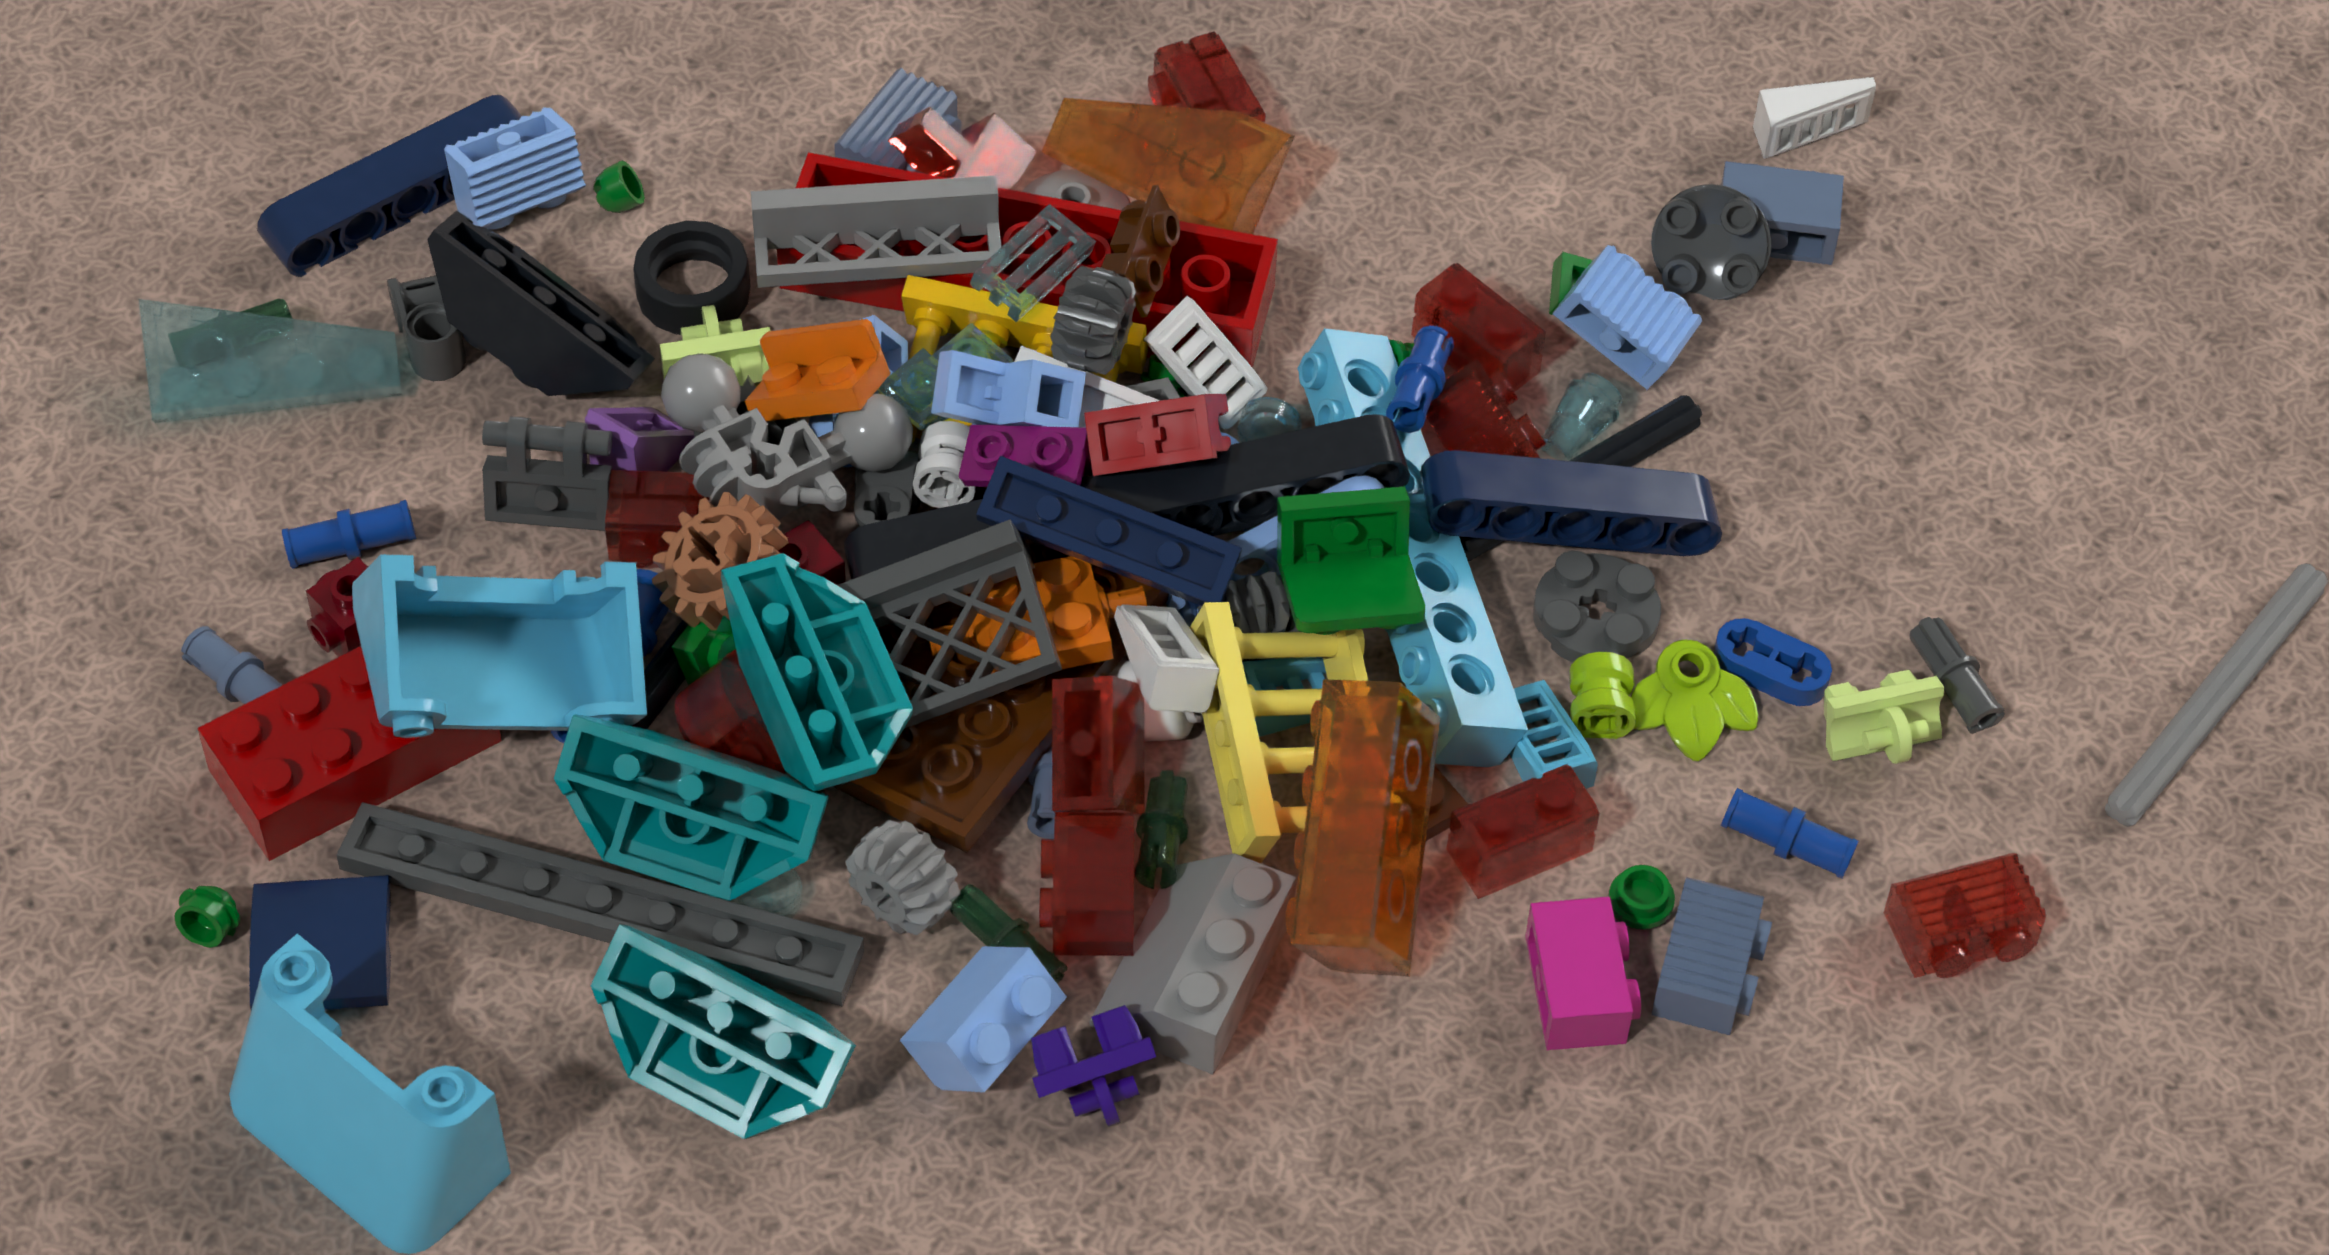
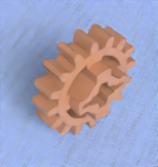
M723 492L716 507L709 500L703 498L699 501V513L693 518L682 511L678 518L683 527L677 533L671 531L664 532L662 538L670 545L668 551L658 553L653 557V562L663 570L652 578L653 585L663 593L659 598L660 601L676 616H680L688 625L694 628L702 621L710 630H717L722 616H726L729 619L721 581L722 569L781 554L778 550L788 544V538L778 529L781 524L780 521L765 506H760L747 494L738 501L731 493Z

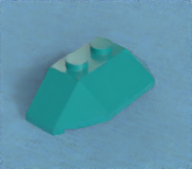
M781 553L722 569L721 581L739 665L784 770L814 792L876 774L911 718L913 707L866 603L826 578L800 568L799 562Z
M578 714L572 716L553 778L562 794L566 795L577 819L603 861L727 901H731L810 860L829 795L818 790L813 792L801 782L779 771L652 730Z
M619 924L590 985L597 1003L602 1006L610 1035L628 1078L742 1139L755 1137L827 1108L856 1047V1044L817 1013L707 956L624 924Z

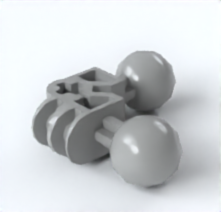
M698 353L681 358L670 366L662 383L661 398L668 416L681 428L703 432L686 445L681 452L679 463L683 471L694 475L693 484L697 492L704 497H709V501L715 507L718 506L723 492H729L738 501L745 494L751 496L760 506H765L778 520L809 503L822 504L831 511H840L846 506L847 492L832 471L847 464L870 472L892 468L904 459L913 440V426L906 408L891 396L874 393L861 410L839 413L834 423V430L817 438L806 420L803 419L785 427L779 445L768 443V423L759 410L755 408L742 415H739L736 411L740 403L741 387L734 369L720 357Z

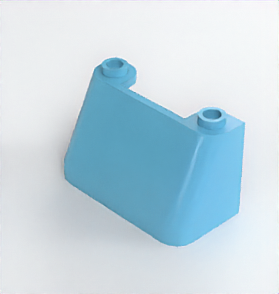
M380 554L352 584L353 613L378 721L384 726L393 727L394 736L403 738L423 737L432 734L434 729L568 731L574 714L631 726L647 715L636 563L604 562L601 565V577L597 579L595 577L576 578V570H562L554 579L437 576L436 566H422L414 573L413 555Z
M296 934L276 951L263 966L229 1092L234 1116L246 1130L386 1247L397 1253L406 1254L425 1251L436 1244L511 1174L495 1093L469 1072L459 1067L445 1065L429 1069L418 1076L404 1090L340 1039L342 1036L340 1025L325 1013L323 1001L330 993L333 982L329 962L320 951L299 934Z

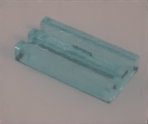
M1049 204L974 272L970 285L977 291L984 287L989 290L991 294L988 300L997 307L1005 303L1010 308L1007 315L1017 322L1092 253L1096 241ZM1053 226L1058 230L1054 236L1034 252L1009 277L1002 280L998 276L1004 268L1047 229ZM1070 240L1074 243L1067 252L1021 294L1016 291Z

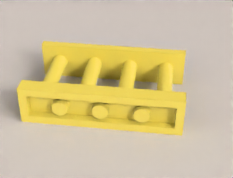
M1229 602L1204 603L1190 625V629L1219 668L1210 707L1202 713L1232 854L1235 853L1262 863L1277 840L1280 839L1282 833L1363 830L1370 860L1384 858L1404 832L1406 811L1403 800L1395 794L1363 659L1365 650L1363 630H1340L1330 635L1304 632L1242 633L1239 627H1234ZM1323 657L1329 688L1255 690L1253 685L1247 684L1242 661L1243 659ZM1336 714L1343 746L1268 748L1264 742H1260L1255 718L1256 716ZM1349 772L1356 804L1281 807L1278 801H1273L1268 776L1270 774Z

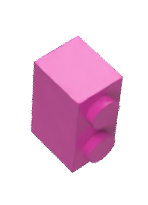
M1610 897L1531 903L1525 938L1546 1050L1626 1044L1631 1020L1640 1019L1641 997L1637 980L1626 978L1623 962L1629 960L1628 931L1624 921L1615 922Z

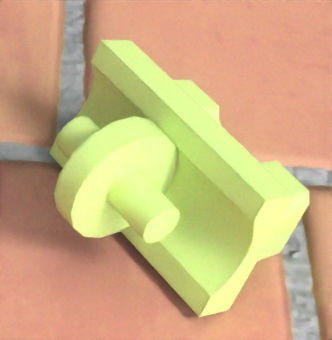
M714 305L702 306L703 324L681 328L682 341L660 344L663 379H665L670 366L678 360L698 353L720 357L734 369L740 386H743L749 375L755 387H757L763 380V374L769 370V365L760 345V339L766 332L770 331V327L743 331L741 318L718 322Z
M1904 670L1888 674L1880 682V688L1859 692L1849 682L1827 686L1824 691L1826 748L1832 761L1885 751L1888 759L1892 763L1897 764L1910 760L1913 744L1942 739L1939 707L1940 701L1944 696V686L1938 677L1917 679L1910 670Z

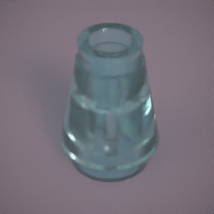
M1584 373L1580 379L1571 380L1545 430V434L1539 440L1542 451L1557 460L1569 461L1578 455L1619 419L1618 409L1622 405L1623 399L1617 388L1602 376L1594 373Z

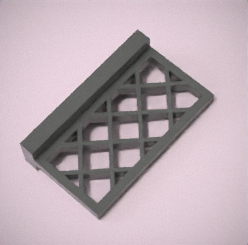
M1011 519L837 585L866 603L877 628L891 624L903 629L889 656L899 677L920 685L910 701L913 712L904 729L1062 670L1032 571L1035 566L1029 546ZM1018 576L1022 590L1009 613L984 603L995 583ZM950 601L964 608L948 636L925 627L924 624L933 608ZM1027 609L1031 622L1022 619ZM978 613L1002 623L987 652L962 642ZM1016 629L1036 637L1041 653L1040 656L1016 665L1000 659ZM917 636L942 646L926 675L901 665ZM956 652L980 662L970 682L953 688L939 682ZM933 691L938 693L937 695L931 696Z

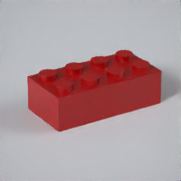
M361 646L197 728L208 770L269 861L354 818L362 802L377 806L502 741L500 730L434 729L432 734L423 737L403 738L394 736L393 727L384 726L378 721Z

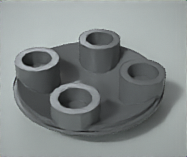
M1698 185L1678 193L1662 208L1652 231V254L1655 264L1662 275L1663 283L1672 292L1677 294L1691 292L1713 300H1730L1750 291L1763 275L1771 254V234L1762 211L1748 196L1736 189L1723 185Z

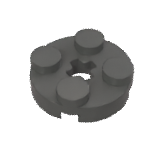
M1574 550L1564 552L1557 558L1555 566L1544 574L1537 586L1533 606L1534 624L1538 632L1541 630L1544 638L1551 643V649L1560 657L1570 662H1574L1577 658L1588 653L1612 652L1625 658L1632 657L1637 652L1640 655L1649 648L1655 639L1660 621L1661 601L1654 587L1655 577L1646 566L1632 564L1615 556L1596 553L1585 554ZM1592 601H1600L1605 603L1606 607L1613 610L1614 613L1604 612L1601 619H1593L1589 617V609L1581 605L1591 604Z

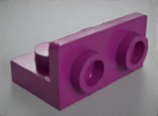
M971 425L958 476L965 486L987 487L999 457L1003 456L1080 486L1082 477L1093 475L1087 430L1085 427Z

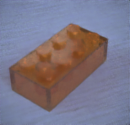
M1323 679L1321 700L1314 702L1311 711L1310 727L1312 736L1316 741L1313 765L1306 767L1302 781V794L1307 805L1305 829L1297 834L1294 845V861L1299 871L1296 897H1291L1287 905L1286 929L1291 937V945L1331 971L1410 977L1440 717L1401 682Z

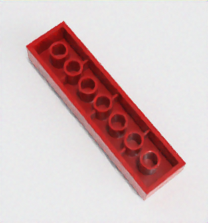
M808 152L795 188L947 178ZM998 187L1003 271L924 276L921 278L1059 307V297L1063 296L1067 280L1072 277L1073 273L1080 266L1090 268L1101 267L1106 254L1114 253L1110 243L1122 210ZM1179 221V240L1173 246L1163 272L1162 286L1159 291H1156L1148 316L1141 317L1135 307L1132 322L1146 325V333L1148 335L1186 296H1189L1253 368L1275 288L1278 239ZM987 235L962 236L952 244L962 252L988 251ZM902 240L892 247L891 250L902 257L918 256L927 247L917 240ZM856 244L838 245L830 254L841 261L856 260L865 250ZM795 248L777 249L778 265L795 264L804 256ZM907 278L779 286V288L904 312L901 296ZM1194 326L1172 348L1174 352L1197 331L1196 327ZM1147 344V346H1148V355H1147V358H1150V356H1151V355H1154L1155 353L1153 352V350H1152V349L1149 347V345ZM1208 345L1194 360L1196 361L1210 347V345ZM1224 363L1216 371H1219L1224 366Z

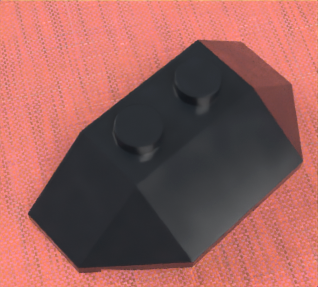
M456 210L435 228L427 239L448 323L461 331L466 341L473 347L489 352L512 369L515 377L523 384L531 388H537L547 396L629 389L655 360L646 349L638 346L636 339L614 317L519 246L488 228L473 225V221Z

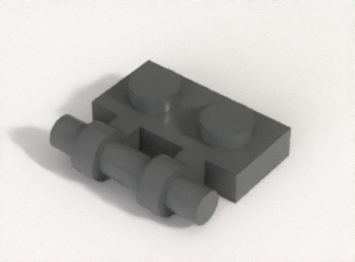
M510 416L508 422L485 420L482 431L483 445L506 447L507 457L487 455L482 469L485 521L598 531L610 530L614 513L612 466L587 464V454L610 456L612 431L588 429V424L584 422L567 421L565 427L534 425L531 418ZM531 449L563 452V462L531 459Z

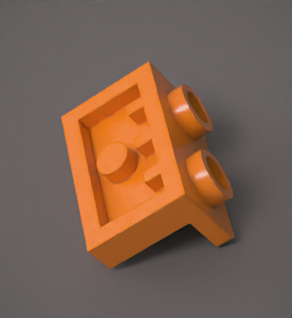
M868 319L766 332L760 339V345L770 369L763 374V380L747 397L745 404L748 411L757 408L765 421L861 410L867 403V400L873 396L891 374L872 322Z

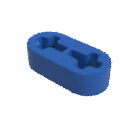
M1747 618L1731 620L1719 629L1713 653L1718 659L1720 669L1740 677L1748 686L1788 704L1810 706L1819 702L1824 697V691L1829 685L1832 667L1825 653L1816 647ZM1743 642L1754 646L1753 651H1747L1744 657L1733 653L1734 648H1739ZM1801 668L1812 672L1811 677L1807 676L1802 683L1791 678L1792 674H1796Z

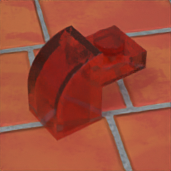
M928 107L899 123L888 139V142L904 155L906 162L923 174L945 178L996 175L997 186L1005 189L1012 188L1019 181L1036 154V151L995 113L963 129L959 134L937 112Z
M735 649L678 694L675 700V716L680 732L686 742L787 774L740 668Z

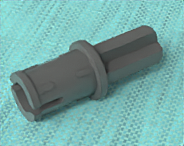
M1927 617L1922 619L1910 631V640L1933 675L1937 676L1943 684L1944 692L1966 723L1968 731L1974 734L1997 725L2004 717L2005 713L2003 711L2005 710L1997 702L1979 675L1980 664L1976 657L1966 656L1941 618L1932 619Z

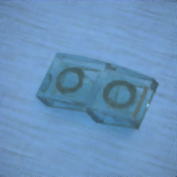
M970 323L933 355L922 348L892 373L878 388L879 394L893 397L906 408L911 423L919 430L926 429L931 424L948 419L947 417L931 414L940 352L955 350L1004 363L1014 362L1010 356L974 324Z

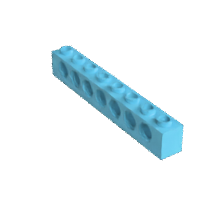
M1324 328L1297 367L1299 381L1309 401L1315 419V426L1364 415L1378 414L1386 416L1388 405L1392 401L1397 389L1395 375L1398 365L1389 339L1384 335ZM1398 409V411H1397V414H1396V416H1395V419L1392 420L1393 423L1395 422V420H1396V418H1397L1399 409ZM1396 429L1410 472L1409 482L1405 486L1410 499L1409 557L1425 603V619L1418 624L1404 625L1396 629H1385V631L1388 633L1399 665L1401 680L1405 683L1417 718V727L1423 736L1432 764L1475 767L1497 766L1504 761L1528 731L1460 538L1459 536L1438 533L1432 529L1429 523L1420 470L1426 459L1430 458V454L1421 429L1412 433L1401 432Z

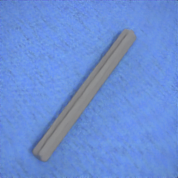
M2309 563L2298 565L2110 794L2108 803L2105 806L2107 815L2126 827L2135 825L2324 593V587L2328 583V578L2323 571L2316 570Z

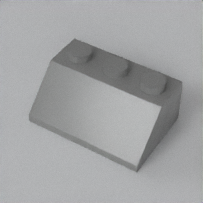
M1235 853L1171 866L1093 1016L1126 1005L1139 1027L1142 1038L1150 1037L1155 1052L1214 1074L1293 918L1296 877ZM1091 1018V1020H1090V1026L1094 1027V1024H1093V1021H1092V1018Z

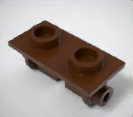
M1158 185L1152 186L1147 202L1134 200L1130 205L1122 209L1110 243L1114 253L1106 254L1101 268L1115 271V273L1134 283L1136 290L1134 299L1141 317L1148 316L1156 291H1159L1162 286L1163 272L1170 253L1180 236L1178 216L1174 210L1170 209Z

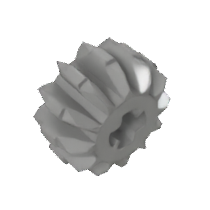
M887 820L880 827H874L861 838V842L845 861L848 872L851 874L848 880L849 884L862 897L861 905L868 906L874 912L876 921H887L892 930L899 934L906 931L917 936L924 929L931 928L945 916L944 913L952 907V902L960 895L958 884L955 882L958 874L956 869L948 864L943 857L945 850L938 849L931 842L929 833L919 834L913 824L906 820L901 823Z

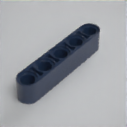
M492 95L483 98L274 202L261 214L257 222V231L289 273L296 277H302L307 274L304 270L316 264L322 267L358 249L357 243L369 237L374 241L411 222L409 217L421 211L427 214L455 200L444 151L446 145H455L457 141H466L468 136L477 137L479 132L487 133L490 128H498L500 124H509L511 120H520L522 115L502 95Z
M1457 450L1434 454L1426 459L1420 470L1429 523L1432 529L1445 535L1673 556H1696L1707 553L1718 545L1722 537V530L1709 480L1695 473Z

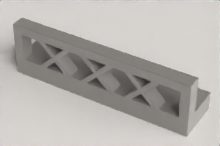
M996 175L751 191L758 288L907 278L908 275L924 277L1003 271ZM987 235L988 251L962 252L952 244L962 236ZM902 240H917L927 247L918 256L902 257L891 250L892 247ZM856 244L865 250L856 260L841 261L830 254L838 245ZM795 248L804 256L795 264L769 265L767 249Z

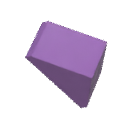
M652 407L589 408L584 419L585 423L588 424V429L612 431L610 456L589 454L590 464L612 466L613 484L638 499H641L680 459L681 452L695 438L692 430L681 428L671 418Z

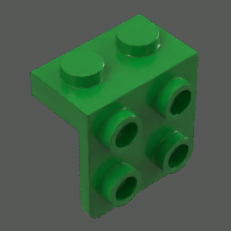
M1405 486L1278 497L1277 563L1297 630L1304 633L1330 635L1340 630L1375 627L1396 629L1404 625L1421 623L1425 619V603L1409 557L1410 499Z

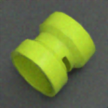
M1612 652L1588 653L1577 658L1571 664L1569 670L1570 689L1576 697L1572 701L1570 708L1571 720L1584 738L1618 739L1626 736L1634 729L1636 723L1635 704L1633 699L1628 696L1634 687V669L1631 662L1624 656Z

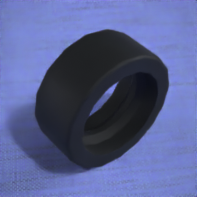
M690 220L665 225L649 235L636 251L633 268L636 297L642 314L658 328L675 335H681L682 327L703 324L702 306L714 305L718 322L738 319L748 305L751 289L749 259L743 243L726 228L711 222ZM689 260L708 261L722 267L728 274V277L719 286L711 291L695 295L676 294L662 288L657 283V278L664 270L674 264Z

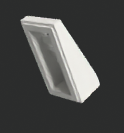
M1868 77L1760 90L1753 128L1763 158L1775 156L1868 122L1876 89L1874 78ZM1855 103L1854 108H1846L1847 105Z
M1186 296L1144 338L1145 342L1188 396L1226 394L1229 411L1218 418L1219 426L1223 429L1231 428L1267 392V386L1255 370L1189 296ZM1195 326L1197 331L1174 352L1172 348ZM1208 345H1210V347L1188 368L1187 366H1188ZM1224 363V366L1205 385H1203V383Z
M1124 604L1117 606L1114 618L1139 688L1149 707L1157 711L1196 713L1207 711L1212 700L1219 668L1177 609L1173 607Z

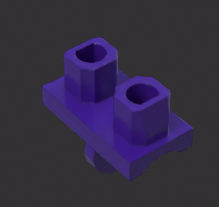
M1126 1005L1091 1016L1103 1052L1077 1061L1065 1026L1031 1038L1034 1063L1038 1075L1033 1076L1032 1079L1039 1098L1091 1080L1094 1089L1069 1097L1075 1117L1101 1108L1107 1127L1120 1123L1114 1103L1140 1094L1133 1075L1107 1084L1104 1075L1157 1057L1150 1037L1142 1038L1139 1027Z

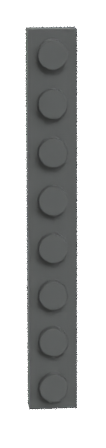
M364 802L361 803L336 855L339 869L365 877L388 875L389 883L607 943H611L619 924H624L707 956L761 985L838 1006H843L864 954V937Z

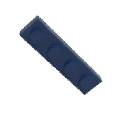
M1003 456L999 457L976 513L978 521L991 526L1011 519L1021 536L1027 540L1201 606L1204 603L1223 601L1242 553V547Z

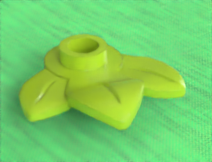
M1685 639L1669 644L1661 652L1656 662L1655 673L1640 681L1631 695L1635 704L1636 723L1634 729L1649 730L1665 725L1669 736L1677 748L1693 761H1700L1707 756L1717 743L1724 726L1738 731H1754L1757 727V704L1750 688L1740 677L1720 669L1718 659L1713 651L1695 640ZM1682 661L1694 663L1699 669V676H1685L1681 673L1678 664Z

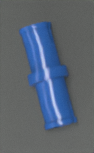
M1426 326L1417 332L1410 356L1400 363L1396 372L1395 384L1397 389L1392 401L1388 405L1386 416L1391 420L1395 419L1399 409L1394 425L1401 432L1412 433L1423 427L1431 401L1440 396L1446 379L1443 370L1454 348V340L1452 337L1447 338L1441 349L1448 332L1438 326Z
M406 500L351 514L350 509L337 511V518L293 529H282L284 546L292 569L297 568L299 565L345 554L351 560L362 557L361 550L406 539H416L411 513Z
M1739 788L1736 789L1721 823L1722 827H1729L1774 847L1773 855L1786 860L1788 854L1837 874L1836 876L1842 879L1859 842L1855 838H1848L1805 819L1806 811L1794 807L1789 812L1744 793Z

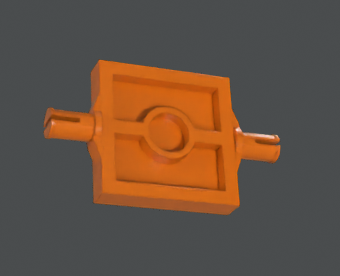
M1068 556L1034 563L1035 568L1032 571L1062 669L1114 659L1109 634L1110 619L1114 618L1116 607L1122 604L1147 606L1143 586L1139 585V587L1105 593L1103 588L1095 581L1091 564ZM1018 576L995 583L984 603L1009 613L1022 590ZM1027 609L1022 619L1031 622ZM978 613L962 642L987 652L1002 623ZM954 624L932 628V630L948 636ZM1016 629L1000 659L1016 665L1040 656L1041 653L1036 637ZM929 641L932 655L935 656L942 646Z

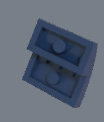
M388 875L253 884L249 958L250 1009L252 1010L263 966L276 951L296 934H299L320 951L329 962L333 982L330 993L323 1001L324 1010L389 1006L391 954L388 938L391 890Z

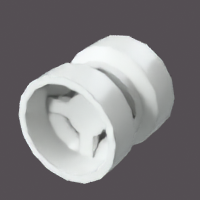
M939 421L929 425L922 432L918 451L920 461L917 463L913 480L914 492L922 502L932 507L944 508L967 503L973 499L976 487L965 486L958 476L970 430L969 426L955 421Z

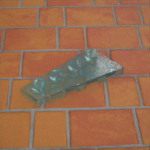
M138 299L151 416L154 423L403 395L397 340L394 332Z

